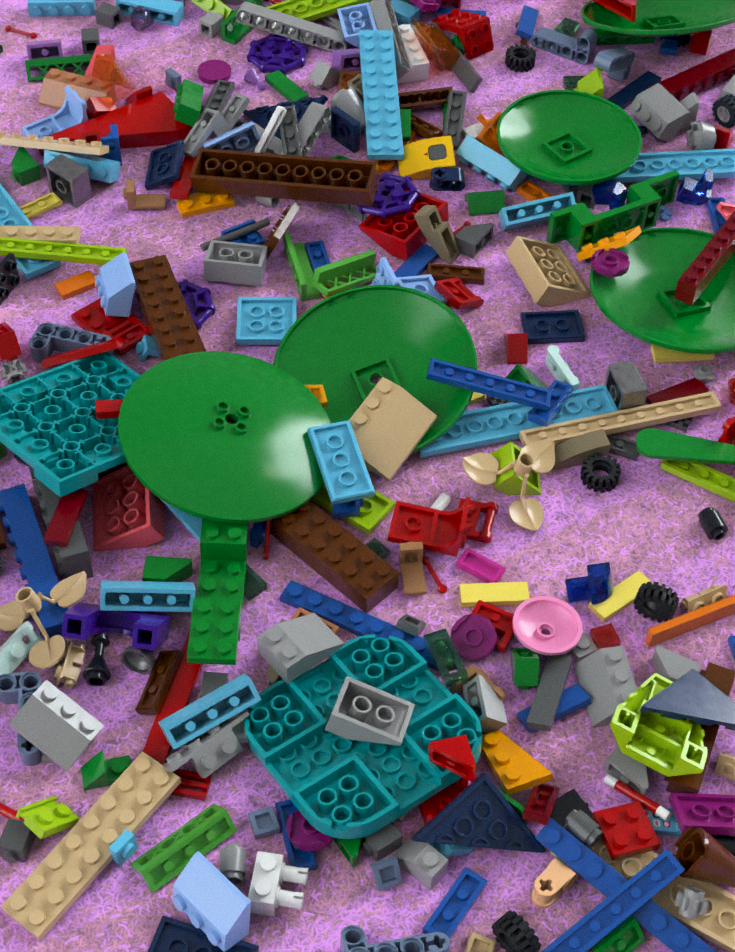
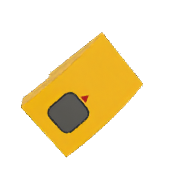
M433 137L404 145L403 160H398L399 176H409L412 180L432 179L431 172L435 167L453 168L456 166L452 137Z

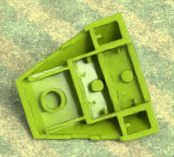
M654 673L634 693H631L623 703H620L614 711L610 728L623 754L667 777L702 773L708 751L707 747H704L703 738L705 732L704 729H701V724L693 723L691 719L680 718V720L661 717L660 713L648 711L646 714L640 711L643 704L673 683V681Z

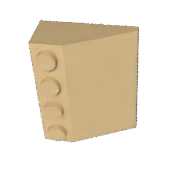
M517 236L506 251L509 262L517 271V275L521 278L525 288L529 291L537 305L555 306L591 297L592 294L560 245Z
M382 377L349 419L366 468L390 481L435 422L437 415L401 386Z

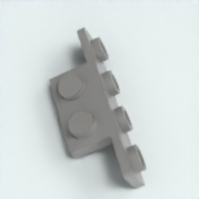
M243 710L206 731L200 738L196 737L187 742L185 749L181 752H175L166 758L167 762L163 764V768L167 772H174L190 760L200 777L206 778L243 750L231 728L250 714L247 710Z

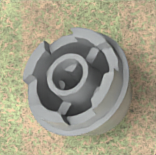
M700 120L691 122L692 130L687 132V145H690L689 151L713 150L717 141L715 127Z

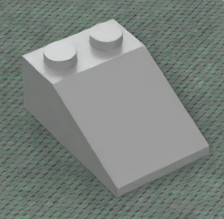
M315 613L277 623L258 636V652L287 684L344 646V643Z
M346 676L325 730L348 740L400 746L415 704Z

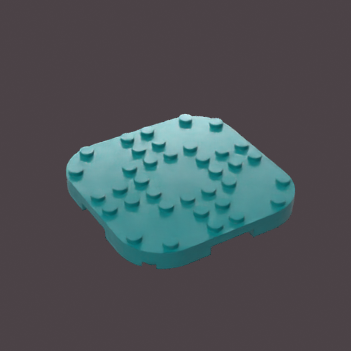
M376 634L363 635L344 643L342 648L328 656V660L301 674L287 684L281 679L259 693L262 700L248 707L250 715L244 720V725L251 751L308 823L327 836L340 839H355L373 834L462 778L429 761L428 745L430 742L467 735L475 763H477L481 755V724L473 709L457 693L452 694L428 669L426 660L410 644L390 635L388 639L376 638ZM346 676L415 704L400 746L348 740L325 730Z

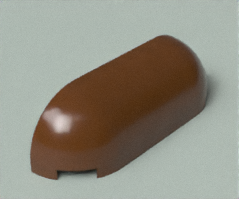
M451 86L398 93L400 109H411V111L440 108L448 103L449 93L453 88Z

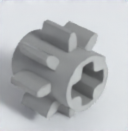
M21 360L4 362L2 365L3 370L0 371L2 379H6V382L11 384L25 379L24 374L27 373L25 364L21 363Z
M685 886L684 891L678 890L674 905L680 907L678 911L680 915L690 919H698L699 914L705 915L709 900L704 899L705 892L693 886Z

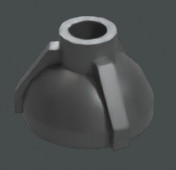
M130 646L122 653L121 662L131 671L150 675L154 667L153 650Z

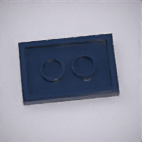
M182 140L151 151L144 186L147 190L179 179L185 143Z
M578 310L520 313L523 333H528V345L585 342Z

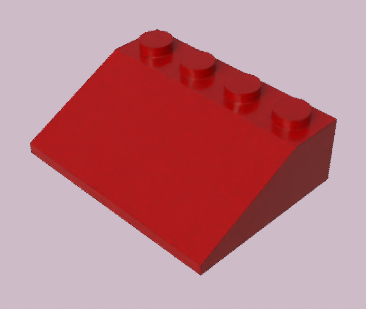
M420 193V197L414 201L410 211L407 213H397L387 216L386 219L370 215L359 225V229L389 254L406 261L427 242L414 215L424 205H436L442 222H448V202Z

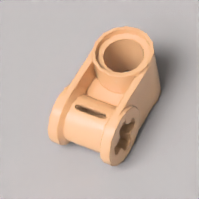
M554 858L536 878L534 890L532 891V901L540 908L550 907L574 884L578 873L560 858Z

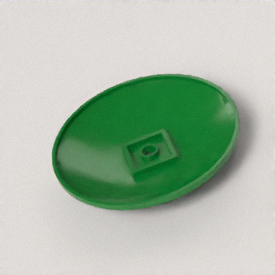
M573 90L541 91L516 100L501 114L496 133L501 151L516 167L539 179L566 185H589L616 178L635 163L640 154L642 144L640 130L633 118L625 110L602 97Z

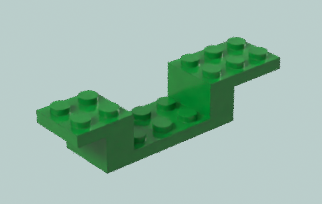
M674 170L630 185L626 205L594 215L583 202L551 212L546 241L555 244L567 240L578 253L582 250V246L588 243L593 245L602 238L612 237L614 233L627 231L637 226H640L641 230L656 226L660 206L674 202L680 174Z
M202 518L200 536L201 563L197 599H193L187 663L236 665L237 645L241 635L246 578L248 523H224Z

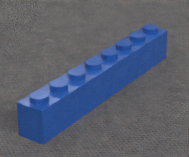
M25 484L1 490L0 514L5 513L2 520L5 529H10L11 533L7 534L11 547L16 546L17 550H13L16 563L21 562L22 567H19L22 581L27 580L28 582L24 586L31 587L36 594L41 592L44 596L52 599L50 591L59 582ZM41 600L42 607L36 614L39 615L40 621L49 635V639L55 635H62L63 616L68 611V608L60 607L58 602L50 604Z

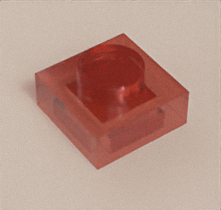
M612 623L590 629L589 635L598 650L620 646L621 640Z

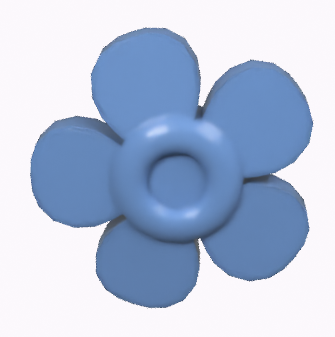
M661 205L657 220L661 218L663 221H668L673 215V211L667 210L665 205Z

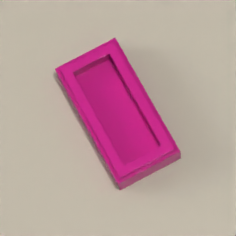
M469 548L464 551L455 566L485 583H497L506 571L505 567Z

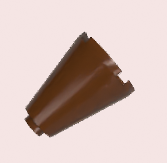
M689 827L676 841L675 846L678 847L676 855L672 854L685 869L679 876L735 888V856L703 828Z

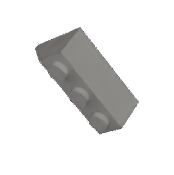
M659 83L639 93L628 108L658 139L668 142L672 141L691 113Z
M211 240L204 258V280L261 286L265 276L268 246Z
M623 645L599 649L573 666L579 686L591 697V704L587 705L586 709L592 728L610 725L616 707L637 690Z
M48 680L31 695L9 723L11 728L66 772L93 743L105 726Z

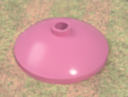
M537 596L525 600L517 607L512 621L517 639L526 648L538 654L549 656L561 655L571 651L579 643L583 631L582 621L576 610L563 600L550 596Z

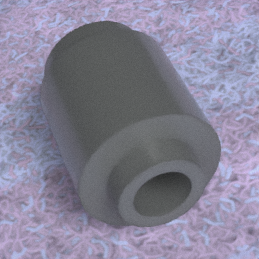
M582 810L577 812L571 811L564 820L566 824L565 830L589 848H592L603 835L600 825Z

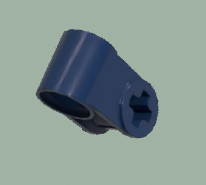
M435 167L432 170V179L429 185L432 190L461 191L465 188L464 172L460 167Z

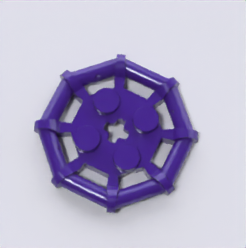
M269 33L268 36L257 41L253 40L250 43L247 60L258 67L260 72L279 70L283 74H287L288 71L305 65L308 47L299 41Z
M384 172V174L380 175L373 206L357 205L358 212L361 214L367 213L386 219L387 216L410 211L414 201L420 197V190L415 187L411 177H402Z
M183 279V281L177 283L196 328L199 330L201 325L211 315H214L216 311L211 300V291L208 288H202L188 282L187 279ZM203 299L204 303H199L198 300ZM198 312H203L198 318H196Z

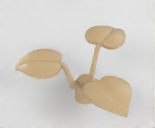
M539 441L527 444L521 449L516 462L511 461L509 465L501 470H498L499 463L491 454L475 453L471 456L463 457L462 465L466 474L479 485L488 486L494 484L496 475H501L510 468H513L518 476H523L520 500L511 503L509 517L513 523L524 529L537 531L540 528L544 516L542 505L535 498H527L525 500L524 495L531 469L535 473L544 474L550 472L554 467V441Z
M85 571L74 574L57 583L50 591L52 599L44 596L41 592L36 594L31 587L27 586L21 588L16 593V600L0 606V629L7 633L15 632L25 622V619L29 618V613L41 630L45 640L37 642L29 652V661L34 667L45 670L56 665L64 656L67 646L65 639L61 635H55L49 639L48 633L36 614L42 607L41 600L50 604L58 602V605L62 608L75 605L83 598L86 592L87 574Z

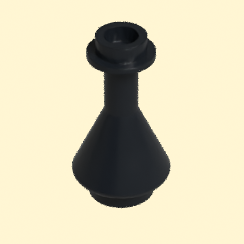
M99 633L91 639V644L95 646L94 657L82 673L87 684L91 686H103L111 678V673L104 659V648L110 645V640L107 635Z

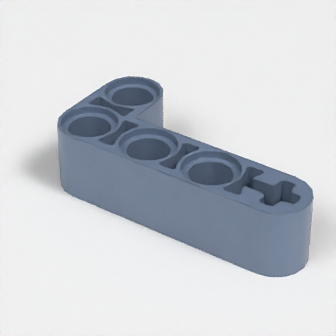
M540 27L531 36L530 42L536 48L584 65L595 54L597 34L592 29H586L576 39L546 27Z
M619 46L600 51L595 57L594 67L607 71V77L624 83L623 80L628 78L633 64L635 52Z
M42 323L37 327L30 339L29 347L33 361L41 363L43 359L51 356L53 351L66 352L111 340V337L58 324ZM114 350L107 351L114 356Z
M32 671L0 675V701L4 704L18 703L19 712L31 695L42 685L40 675ZM18 733L17 746L22 762L27 766L39 764L42 760V752L34 745L30 751L29 744L31 743Z
M349 925L342 929L340 952H450V939L442 932H432L368 944L363 929L356 925Z

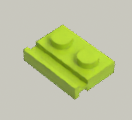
M55 796L21 807L16 814L17 818L22 817L25 820L24 824L40 839L74 827L79 820V817L63 803H57V797Z

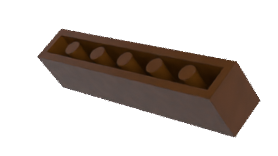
M709 662L706 671L701 669L700 674L729 697L735 678V671ZM701 724V729H704L705 732L703 738L704 747H707L708 751L702 773L665 776L664 781L669 782L666 791L670 793L699 792L720 725L713 724L708 726Z

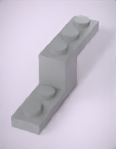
M234 93L221 113L206 107L183 141L185 143L183 155L194 158L208 137L214 139L231 131L250 103L249 98Z

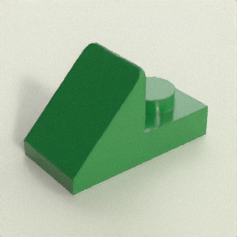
M101 751L81 766L84 791L112 785L130 766V755L105 760L104 753Z

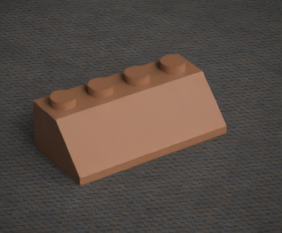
M51 68L43 79L38 103L61 109L65 102V86L75 90L77 95L84 99L85 102L88 101L89 97H112L115 102V84Z

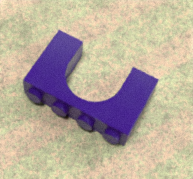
M80 602L64 613L61 637L85 640L95 633H120L133 636L132 647L156 650L168 639L171 616L142 611L100 610V605Z

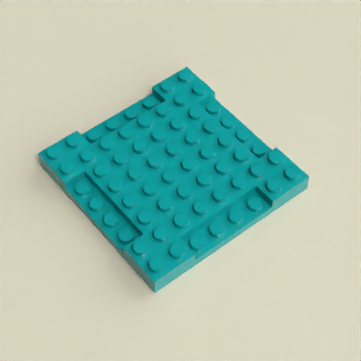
M106 351L74 360L0 388V442L34 469V477L59 497L87 487L98 481V473L126 462L119 444L118 418L97 419L95 401L124 399L129 388L141 375Z

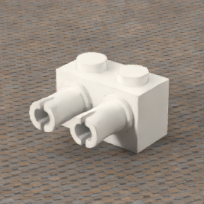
M258 851L248 899L251 901L250 913L274 917L278 906L301 910L304 892L281 890L280 886L283 881L306 885L309 868L288 866L284 862V855Z

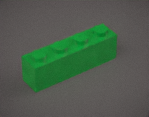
M186 79L183 80L182 84H178L172 111L175 113L174 120L192 127L195 125L201 112L204 86Z

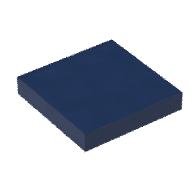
M337 106L331 108V138L353 153L360 150V122Z

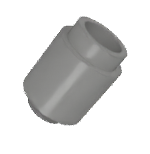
M229 843L220 850L219 871L232 884L242 883L243 877L246 875V849L237 843Z

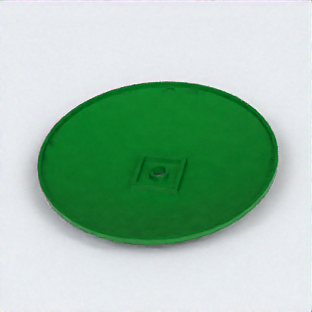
M592 0L581 9V17L590 26L618 34L642 37L682 36L705 32L734 23L735 0H637L636 22H631Z
M676 227L641 230L642 233L628 245L616 248L629 257L630 268L626 274L618 277H607L594 271L591 266L589 285L596 304L607 318L627 333L645 342L675 351L699 354L735 351V252L693 305L674 298L678 279L715 234Z
M370 285L352 288L317 303L299 317L287 331L277 349L273 362L274 366L292 375L303 385H323L329 405L323 408L331 423L347 421L353 416L377 385V383L371 382L373 378L384 377L401 386L437 415V419L411 454L427 447L446 434L463 415L474 393L471 390L426 379L430 359L434 358L478 370L474 342L458 315L440 300L426 293L395 285Z
M204 351L167 359L147 370L133 383L120 407L118 438L123 456L135 476L147 489L169 505L191 515L212 521L256 523L279 518L297 510L321 490L324 480L307 430L310 427L331 424L321 403L313 393L284 370L260 359L242 354ZM231 419L234 420L236 423L230 424L226 420Z

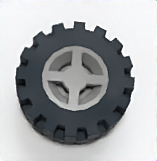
M727 94L713 103L712 111L714 113L712 114L715 116V121H718V124L729 129L735 126V96Z

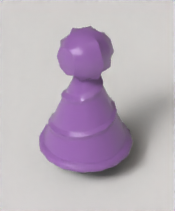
M251 68L246 71L244 81L257 84L258 89L264 91L267 84L264 81H260L257 69Z

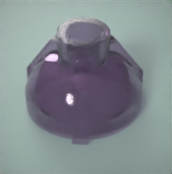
M138 6L133 10L131 26L136 31H144L154 23V16L150 15L143 6Z

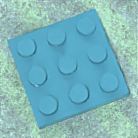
M238 297L236 345H280L287 331L297 320V297Z

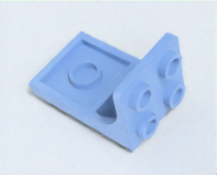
M65 86V102L61 109L53 115L21 127L22 134L25 137L32 134L42 138L43 136L52 135L89 120L86 114L87 104L85 100L81 99L75 90Z
M386 257L380 258L372 285L403 286L426 293L442 303L445 302L443 295L434 288L435 281L431 274L396 277Z

